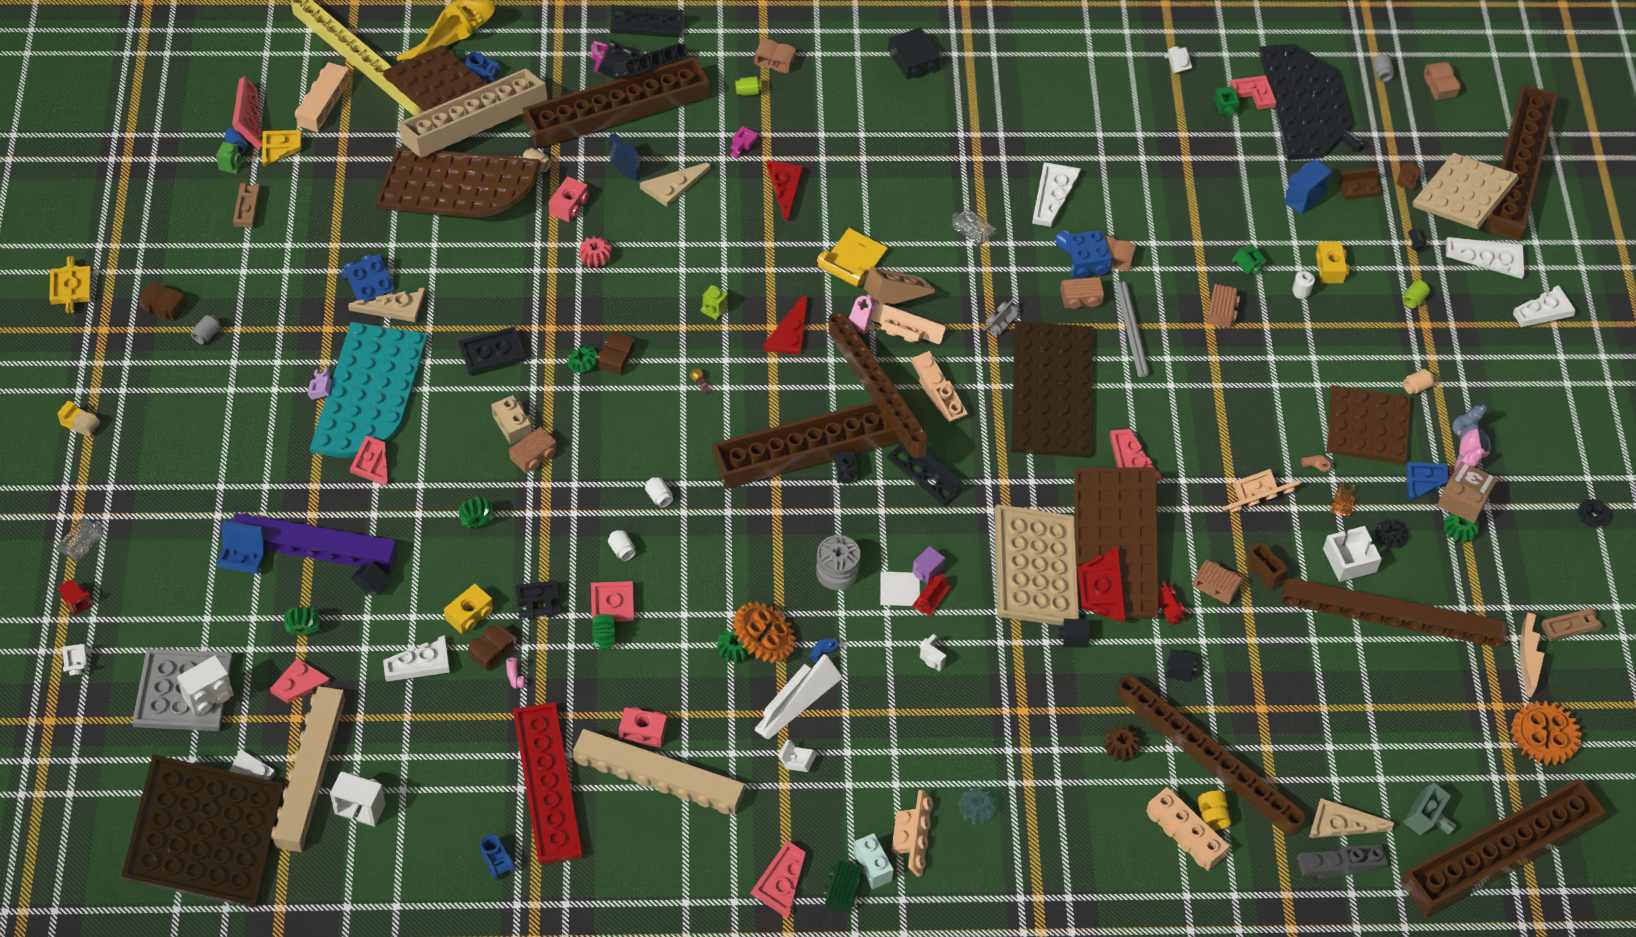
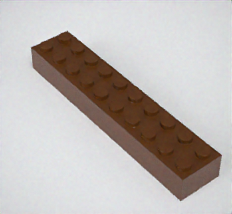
M692 57L637 75L524 107V124L538 149L708 98L709 81L696 57Z
M1522 84L1499 167L1518 174L1519 180L1488 216L1483 231L1518 241L1521 240L1558 93Z
M872 401L712 443V459L723 487L726 489L834 460V452L855 451V454L898 443L899 438L875 402Z
M1579 778L1406 870L1400 883L1427 918L1599 825L1606 811Z

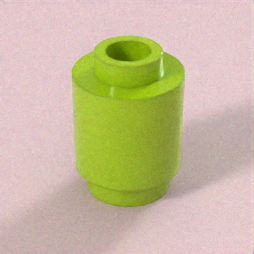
M757 76L739 78L738 81H735L737 95H742V97L759 95V91L762 90L761 79L757 80Z
M1414 281L1404 293V304L1409 308L1418 307L1430 293L1428 284L1424 281Z

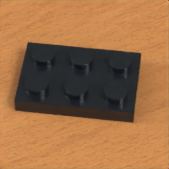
M515 326L458 341L469 376L526 361V355Z

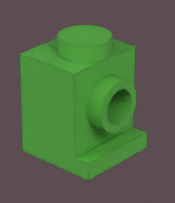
M223 141L216 154L219 170L237 174L244 158H241L238 145Z

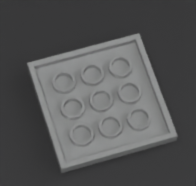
M147 649L132 721L133 727L220 731L225 702L217 705L214 703L208 712L195 716L183 699L177 676L214 655L229 676L233 658L232 653Z

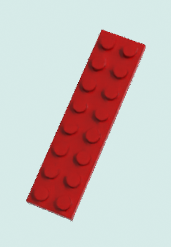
M556 703L513 709L538 865L582 858Z

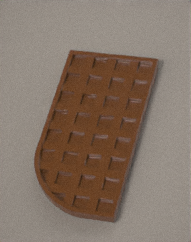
M397 147L375 205L377 209L464 217L495 215L513 207L530 192L541 163L539 159L448 151H435L428 156L420 158L410 148Z
M1156 467L1074 468V539L1077 583L1079 587L1078 567L1085 563H1090L1099 555L1103 556L1111 552L1112 548L1118 547L1125 619H1158Z

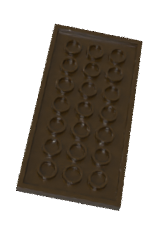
M1015 321L1011 452L1090 458L1092 326Z

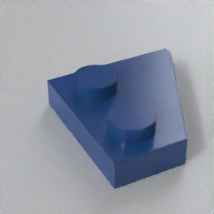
M1407 462V500H1413L1446 486L1448 483L1447 464Z

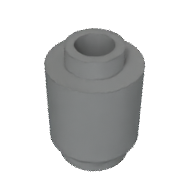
M1384 54L1376 56L1373 59L1376 77L1382 82L1391 80L1394 70L1390 56Z
M205 315L192 329V338L199 344L208 342L220 329L218 319L212 315Z

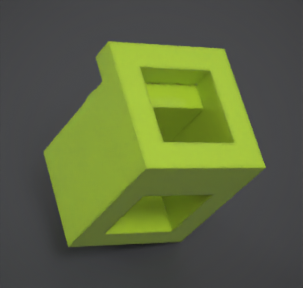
M711 285L703 294L701 312L717 320L728 308V293Z

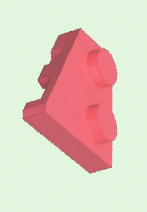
M366 435L350 468V473L387 486L385 442Z
M297 658L270 690L278 698L286 703L297 700L300 696L312 693V689L320 685H329L330 679Z

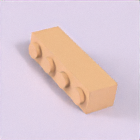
M328 62L325 68L320 71L317 81L313 82L310 92L305 95L303 103L295 111L299 127L315 132L320 130L350 82L348 68Z

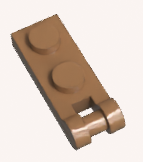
M240 183L233 219L234 227H253L258 198L261 192L260 184L247 185V183Z
M1593 608L1543 620L1541 624L1550 642L1590 631L1596 632L1603 627L1601 621L1597 620V614Z

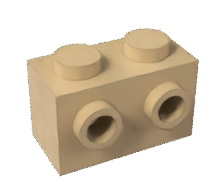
M513 395L491 404L492 416L510 444L520 441L532 433V420L529 415L526 416L524 414L521 402H517Z

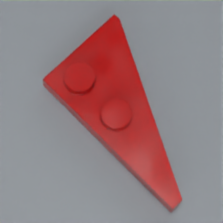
M767 160V169L783 219L789 220L802 174V166Z
M802 296L764 343V352L801 355L807 296Z

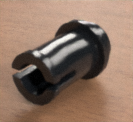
M1350 131L1344 133L1347 137L1342 135L1341 140L1352 147V151L1359 153L1364 149V141L1358 139Z
M1418 228L1411 229L1408 232L1412 242L1411 248L1417 253L1423 252L1426 249V241L1422 239Z

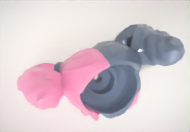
M1476 405L1473 409H1469L1465 415L1457 417L1453 423L1452 429L1461 441L1454 470H1456L1461 461L1475 467L1482 458L1490 453L1491 443L1489 437L1478 425L1479 419L1484 416L1487 407L1485 405Z

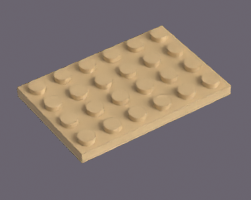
M997 504L994 508L997 617L1061 626L1064 619H1079L1074 516Z

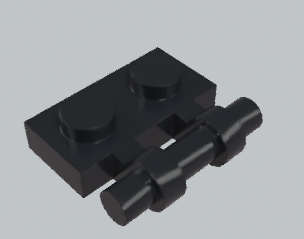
M557 580L516 585L518 607L526 606L527 609L518 610L519 619L528 618L530 620L538 616H546L548 618L561 614L560 606L552 607L551 603L559 602ZM545 604V608L533 609V605Z

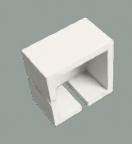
M1365 526L1348 530L1347 535L1343 531L1328 535L1323 550L1339 582L1375 573L1378 570L1381 557L1375 545H1371L1372 539Z
M215 655L177 676L183 699L195 716L208 712L214 703L217 705L226 702L233 696L228 673Z
M341 771L330 793L335 814L353 820L359 806L362 805L357 821L374 827L386 805L382 784L374 779L360 778L352 772L345 773Z

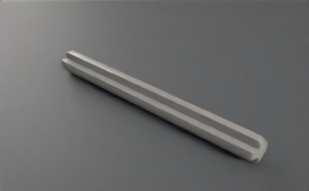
M1118 282L1116 288L1137 374L1140 378L1147 377L1149 370L1126 282Z

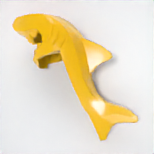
M455 0L442 11L435 25L426 31L429 35L425 41L397 56V60L411 59L440 45L445 47L460 39L470 37L478 27L483 25L492 16L495 10V3L490 0Z

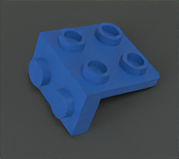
M1095 230L1066 236L1065 241L1072 258V279L1109 273L1112 258L1102 231Z
M372 254L361 258L362 261L359 263H355V261L344 265L345 268L341 271L343 279L348 278L357 300L367 302L394 289V285L379 254L375 256Z
M224 521L221 525L223 549L217 559V567L258 574L265 558L263 529L258 526Z

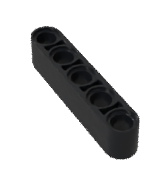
M683 43L670 45L615 63L613 71L617 78L637 75L683 60L687 57L688 51Z

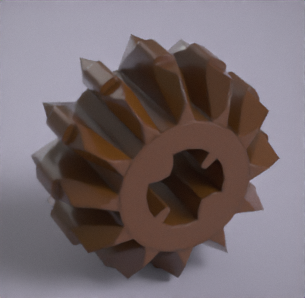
M1119 725L1117 730L1112 727L1109 733L1105 734L1103 747L1107 750V756L1114 755V761L1117 758H1121L1122 762L1126 758L1131 760L1134 754H1137L1139 751L1138 745L1140 740L1136 737V731L1129 732V726L1126 729H1122L1121 725Z

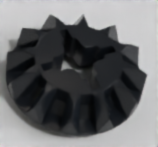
M1588 499L1579 505L1577 516L1581 518V522L1587 523L1588 527L1594 526L1597 529L1599 526L1604 527L1609 521L1610 511L1601 501ZM1591 509H1592V512H1593L1595 515H1597L1596 518H1594L1593 515L1590 514Z
M1386 519L1384 522H1379L1375 530L1376 539L1388 548L1401 547L1408 538L1407 529L1403 527V523L1399 524L1395 519L1393 521ZM1389 529L1392 530V532H1396L1395 536H1392L1391 533H1388Z

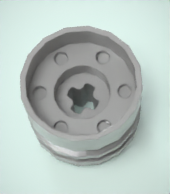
M841 535L830 536L823 540L818 547L816 575L818 581L831 590L847 589L858 578L860 549L851 538Z

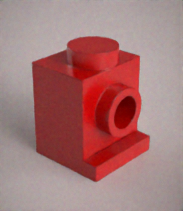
M73 579L64 582L58 587L61 598L74 615L93 605L88 591H85L81 584L77 585Z

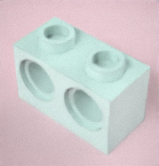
M873 833L854 841L853 854L859 866H863V873L870 887L875 889L891 882L893 868L875 834Z

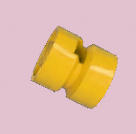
M1210 791L1198 797L1199 809L1202 813L1201 819L1213 831L1225 829L1231 824L1225 793Z

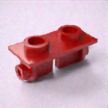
M943 574L933 576L912 607L930 616L951 588L946 583V576Z
M1163 581L1162 583L1165 587L1162 589L1158 587V604L1161 608L1167 604L1169 605L1162 610L1168 622L1176 625L1181 618L1186 622L1184 614L1187 612L1181 602L1177 604L1174 599L1177 597V594L1173 587H1167Z

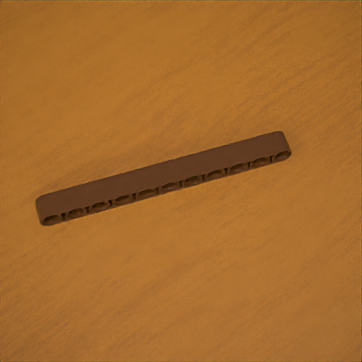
M838 312L830 314L828 329L829 336L908 453L916 458L925 456L927 454V434L846 316Z
M1286 579L1283 582L1281 602L1288 606L1492 647L1505 645L1507 624L1502 620L1297 579Z
M1132 676L1121 678L1117 696L1124 704L1285 833L1297 835L1301 831L1305 821V815L1302 810Z

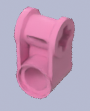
M858 297L848 318L855 331L864 335L869 329L876 306L874 299L871 297ZM862 302H866L869 305L868 308H864Z

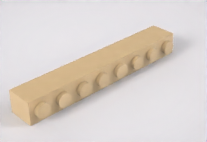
M318 686L316 694H312L311 712H307L305 718L306 729L300 734L301 746L299 750L295 751L294 762L296 763L294 769H290L288 776L290 783L283 792V807L278 809V824L272 829L271 839L274 840L275 847L278 849L302 852L344 707L345 697L343 690Z
M585 729L582 730L573 749L574 761L582 766L589 765L595 767L600 772H609L621 779L633 780L641 786H650L662 793L674 794L682 800H691L697 802L702 807L715 808L723 814L735 815L744 795V783Z

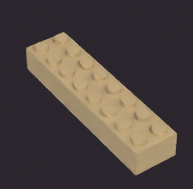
M527 69L518 71L399 122L401 141L420 158L428 156L430 153L444 149L446 146L460 142L462 139L476 135L515 116L522 115L524 107L547 101L545 83Z

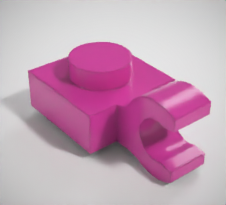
M594 41L591 45V59L596 60L594 71L600 73L597 70L607 44Z
M742 126L733 136L732 143L734 144L731 146L733 152L730 156L738 158L743 148L749 150L758 139V133Z

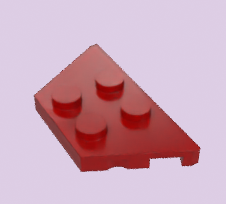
M1114 547L1111 549V552L1103 556L1099 555L1090 563H1085L1078 567L1082 609L1125 623L1118 547Z

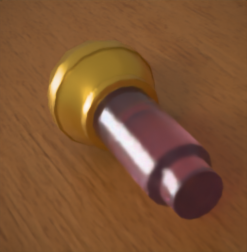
M698 368L693 369L690 372V378L698 383L706 395L710 394L711 391L704 380L703 371Z

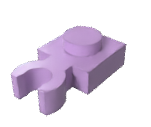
M327 367L324 368L322 373L316 369L314 372L316 379L310 380L308 396L311 400L329 395L332 382L330 379L331 372Z

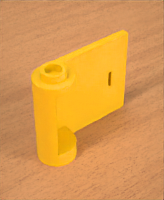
M848 228L831 252L827 250L824 253H820L817 259L818 267L859 288L866 280L870 267H875L888 248Z

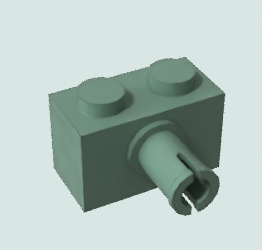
M1433 782L1420 792L1403 822L1419 835L1432 828L1434 824L1449 835L1454 830V827H1456V824L1441 814L1451 795Z

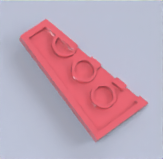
M244 76L239 79L232 125L236 131L240 132L258 149L263 146V141L259 139L262 131L257 122L260 120V114L256 109L259 106L257 88Z

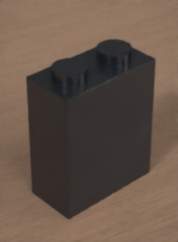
M921 27L889 37L888 51L907 80L939 69L940 55Z

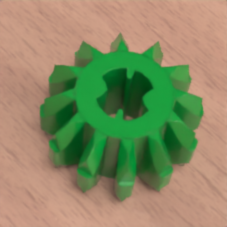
M478 496L474 499L469 498L468 501H463L462 505L459 506L460 521L467 528L474 527L476 529L479 526L483 527L484 524H489L490 520L494 518L493 506L490 500H486L485 497L480 499Z
M1450 513L1444 521V532L1448 533L1447 538H1454V543L1458 540L1462 544L1466 540L1471 542L1479 531V521L1476 520L1474 524L1453 513Z
M296 606V608H289L285 612L284 626L291 635L308 636V634H315L319 630L320 616L313 607Z
M599 614L592 618V638L595 648L607 649L614 646L615 626L612 615Z
M732 628V632L725 629L724 635H719L717 650L720 657H726L727 663L730 660H734L736 664L738 659L744 662L746 656H750L749 648H742L744 643L737 641L740 636L734 634L735 628Z

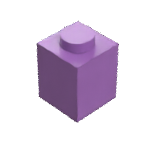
M929 546L914 560L912 572L916 578L928 584L933 576L935 577L944 569L945 557Z

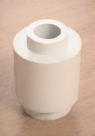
M1301 271L1296 275L1292 290L1297 298L1305 299L1311 294L1315 281L1311 273Z
M654 477L647 482L645 490L655 505L663 508L673 501L672 492L662 478Z
M616 530L610 534L608 543L616 556L622 561L633 558L636 554L635 546L627 533L623 530Z

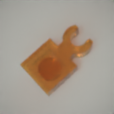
M1342 481L1339 486V492H1335L1330 512L1350 517L1355 497L1352 496L1355 485L1352 484L1351 489L1347 490L1344 488L1345 482Z

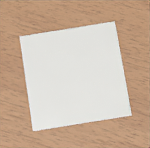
M881 572L880 605L912 606L920 596V580L916 578L914 573Z

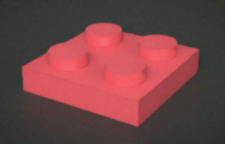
M633 581L591 583L592 618L595 615L607 614L614 617V622L634 621Z

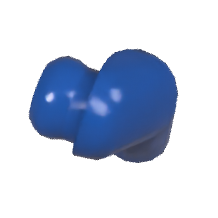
M834 638L819 640L810 653L809 658L812 661L818 662L823 653L832 652L837 649L838 641Z

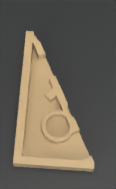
M706 162L641 182L640 189L668 207L711 170V165Z
M419 288V292L406 294L404 291L397 294L378 296L376 300L368 302L358 300L349 303V311L415 322L425 295V288Z
M1321 798L1309 837L1319 838L1386 832L1392 830L1394 822Z

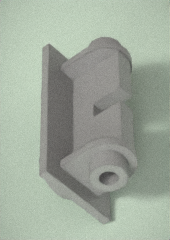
M1011 299L1008 303L1004 301L997 308L999 311L997 315L993 313L985 321L988 324L983 329L984 331L990 328L994 336L1002 333L1008 326L1007 323H1010L1018 315V307L1011 305L1014 299Z

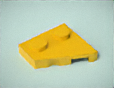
M301 130L263 131V166H267L300 151Z

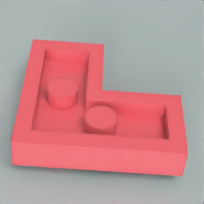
M1266 76L1231 80L1230 86L1234 87L1238 98L1253 96L1258 110L1275 107L1276 101Z

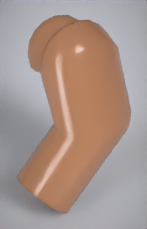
M1321 455L1301 458L1302 467L1314 466L1323 472L1331 468V462Z

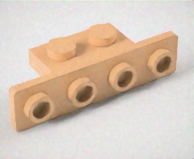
M875 302L876 306L871 320L881 323V329L886 330L887 334L897 336L898 334L909 342L919 341L922 338L936 344L942 342L946 329L945 325L889 305Z
M1271 469L1232 482L1239 501L1222 507L1223 511L1230 509L1232 513L1243 509L1241 505L1248 503V506L1260 503L1259 499L1262 497H1266V500L1277 497V492L1283 490L1284 494L1294 491V486L1300 484V481L1297 480L1277 488Z
M924 790L918 791L916 809L897 811L892 851L895 854L910 852L908 867L917 877L922 876L923 868L925 867L930 812L933 808V801Z

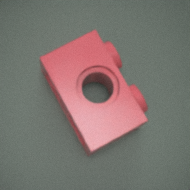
M567 176L549 201V214L570 222L573 217L577 216L580 207L589 198L587 184Z
M625 707L619 727V740L661 748L667 727V715H663L660 712H647L639 708ZM642 724L648 725L646 727H640V725Z

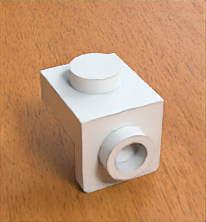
M1179 46L1173 47L1164 55L1165 59L1169 58L1173 74L1192 68L1186 47L1181 49Z
M932 634L929 639L925 638L920 645V658L929 667L941 671L945 666L946 655L935 648L937 636Z
M85 644L62 647L64 672H69L70 676L83 674L82 670H88Z
M786 740L779 753V758L786 769L803 772L809 771L816 757L814 750L795 747L791 740Z

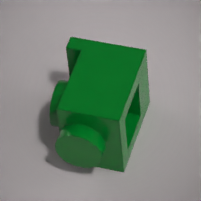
M1234 87L1217 88L1215 90L1213 102L1216 103L1219 114H1225L1226 116L1234 115L1238 111L1240 103Z
M1253 244L1240 248L1231 261L1233 263L1237 262L1247 275L1250 273L1257 275L1263 269L1262 265L1266 262V259Z

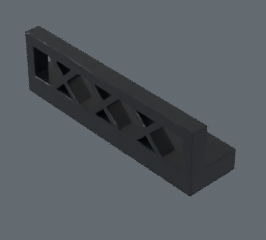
M611 5L610 33L682 38L683 10ZM615 12H623L625 15H615ZM635 13H640V14H642L643 16H641V17H636L634 14H635ZM653 14H656V15H659V16H661V17H660V18H654L652 15H653ZM670 16H679V20L671 19Z
M899 439L898 447L887 455L889 461L944 507L961 493L963 482L928 452L923 457H913ZM902 452L907 457V460H898L895 456ZM910 466L920 467L921 472H912ZM924 478H933L936 481V485L925 483ZM938 490H947L951 494L944 499Z

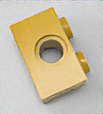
M1319 242L1316 250V259L1321 283H1344L1346 275L1349 274V265L1345 263L1346 250L1343 249L1342 242Z
M473 584L444 608L445 620L463 635L466 631L472 630L483 617L486 618L493 610L492 598L476 584Z

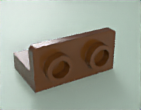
M1365 168L1343 171L1339 180V186L1344 200L1381 196L1382 191L1377 180L1378 169Z

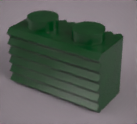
M838 860L836 867H831L829 879H832L830 886H825L822 897L826 899L825 906L851 913L863 876L862 865L859 866L858 864Z

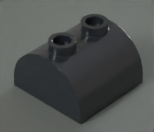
M610 39L605 47L597 71L615 80L622 79L617 78L614 74L613 67L615 63L641 55V53Z

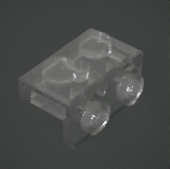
M968 208L961 214L957 212L953 214L952 226L955 230L961 232L971 242H975L979 246L995 234V228Z
M82 518L56 546L57 550L78 562L87 555L92 545L101 539L104 533L101 523L99 521L92 523Z

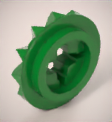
M579 345L577 350L572 349L573 354L568 355L569 360L567 364L573 372L581 373L588 371L597 362V352L588 345L584 347Z

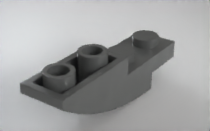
M1382 845L1344 846L1339 851L1299 853L1297 856L1302 876H1318L1319 879L1356 875L1385 867L1388 864Z

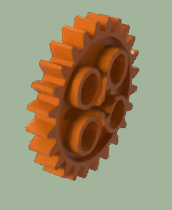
M757 601L754 604L751 602L747 605L744 604L735 613L733 618L735 623L732 625L736 629L734 634L740 636L737 641L744 643L742 648L748 647L749 654L753 652L756 654V659L761 656L764 662L769 659L771 663L775 660L779 663L782 659L785 660L794 650L793 648L796 645L794 643L796 637L792 636L794 630L788 628L791 624L785 623L786 617H780L779 610L774 612L772 606L766 608L765 603L760 606ZM769 623H771L770 628L765 632L762 639L758 642V637L765 630L766 626Z
M1536 701L1534 706L1528 703L1526 708L1521 707L1519 713L1517 712L1511 724L1513 727L1510 731L1514 734L1512 741H1518L1516 748H1523L1522 755L1530 754L1528 760H1531L1533 757L1537 758V764L1544 760L1546 766H1548L1550 761L1554 765H1557L1558 761L1565 763L1567 758L1571 759L1573 754L1577 752L1581 743L1579 739L1582 733L1578 732L1580 725H1574L1576 718H1569L1570 711L1563 713V706L1556 709L1554 702L1551 707L1548 706L1547 701H1544L1542 706Z

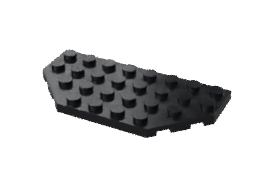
M1296 44L1260 46L1259 54L1264 73L1276 101L1274 112L1287 160L1324 158L1328 151L1341 140L1342 135L1352 128L1353 124L1338 69Z

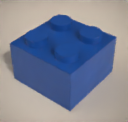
M1316 159L1306 163L1298 173H1294L1290 177L1285 203L1301 215L1304 214L1326 195L1332 171Z

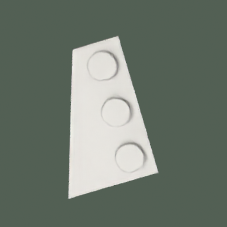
M1558 285L1553 288V291L1541 294L1540 298L1530 300L1515 308L1513 315L1520 326L1524 327L1574 316L1576 310Z
M445 635L438 637V641L431 644L427 642L421 644L419 649L411 652L404 651L383 660L386 682L449 673Z

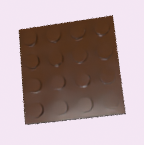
M443 45L383 71V77L424 112L488 85Z
M1332 385L1326 453L1405 465L1407 460L1410 397Z

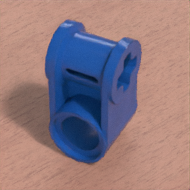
M471 52L465 62L466 66L488 84L495 82L496 74L501 71L499 63L490 60L478 52Z
M495 835L483 837L480 843L481 855L492 878L496 880L499 875L507 871H515L512 860L503 848L499 838ZM488 846L496 847L494 850L491 851L486 850Z

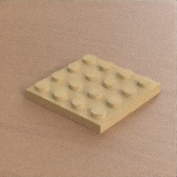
M1453 153L1413 201V206L1479 229L1519 180L1518 174Z

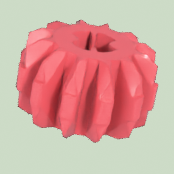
M595 236L592 239L586 238L585 242H581L579 256L583 264L587 263L588 267L595 265L596 268L598 265L605 266L606 262L610 261L612 253L608 240L603 241L602 236L598 239Z

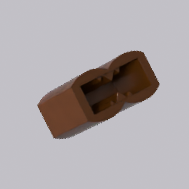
M150 282L138 297L143 311L157 313L164 320H174L186 305L183 294L173 289H167L156 282Z
M613 331L610 337L607 336L603 351H599L597 362H599V369L622 375L635 350V338Z
M1258 542L1248 549L1245 564L1253 574L1259 577L1261 583L1270 590L1282 584L1287 569L1279 558L1273 556L1270 548L1264 543Z
M496 623L493 626L487 627L483 636L471 641L468 647L469 657L483 669L489 671L517 645L516 637L499 623Z

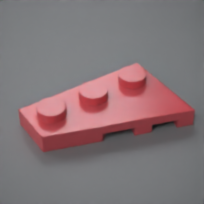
M1130 429L1110 431L1109 436L1117 468L1153 467L1151 460L1145 456L1141 450V445ZM1156 471V481H1160L1161 475Z
M787 840L751 891V895L788 918L805 852Z

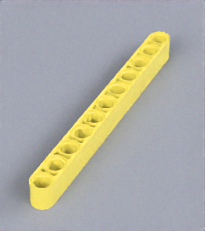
M291 0L293 14L411 114L416 116L423 113L422 109L383 77V71L391 67L387 62L313 0Z

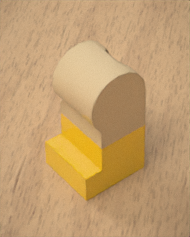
M67 401L57 413L62 426L85 436H90L100 424L99 419L95 415L77 408L70 401Z

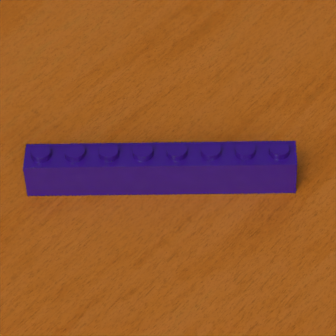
M235 513L232 520L235 523L261 527L264 536V550L357 567H360L363 563L374 562L385 572H391L397 554L396 542L389 538H376L367 534L359 535L349 531H336L327 527H313L309 524H296L287 520H273L269 517H256L247 513Z

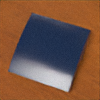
M616 133L609 135L610 161L625 176L634 181H639L638 153L631 143L623 145Z

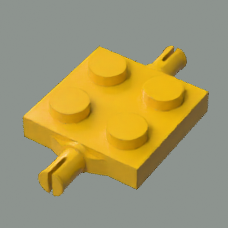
M69 256L67 257V266L50 269L51 304L65 303V311L73 313L74 303L91 301L90 266H75V257L71 256L70 259Z

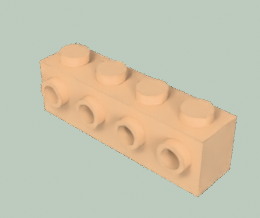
M1168 787L1149 801L1146 811L1149 818L1157 822L1169 837H1173L1183 851L1190 853L1199 866L1209 871L1226 857L1230 846Z

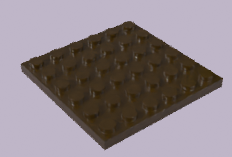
M153 754L120 880L255 908L283 783Z

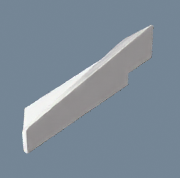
M824 654L812 670L805 664L766 707L763 712L764 719L755 727L757 733L766 739H770L842 679L841 674L828 656Z

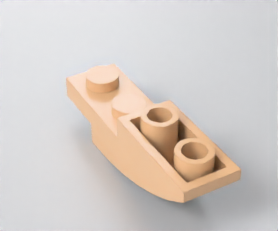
M930 351L912 358L911 362L920 376L919 382L938 411L949 422L966 416L968 414L950 381L945 380Z

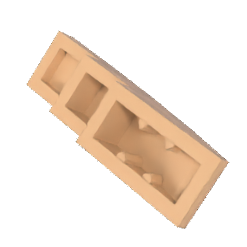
M1527 613L1520 638V665L1527 697L1531 698L1537 687L1544 653L1536 651L1540 637L1539 633L1532 632L1536 615Z

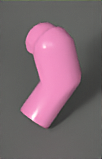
M506 659L507 675L511 686L515 689L523 688L525 686V678L523 676L518 677L517 659Z

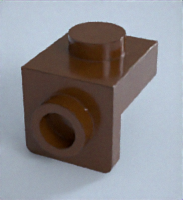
M1412 162L1403 163L1396 185L1414 191L1421 168H1418V165Z

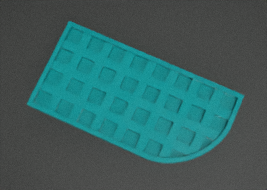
M355 322L350 323L332 378L330 392L326 397L310 446L311 453L340 458L356 457L366 435L385 442V444L395 436L404 419L428 339L427 333Z

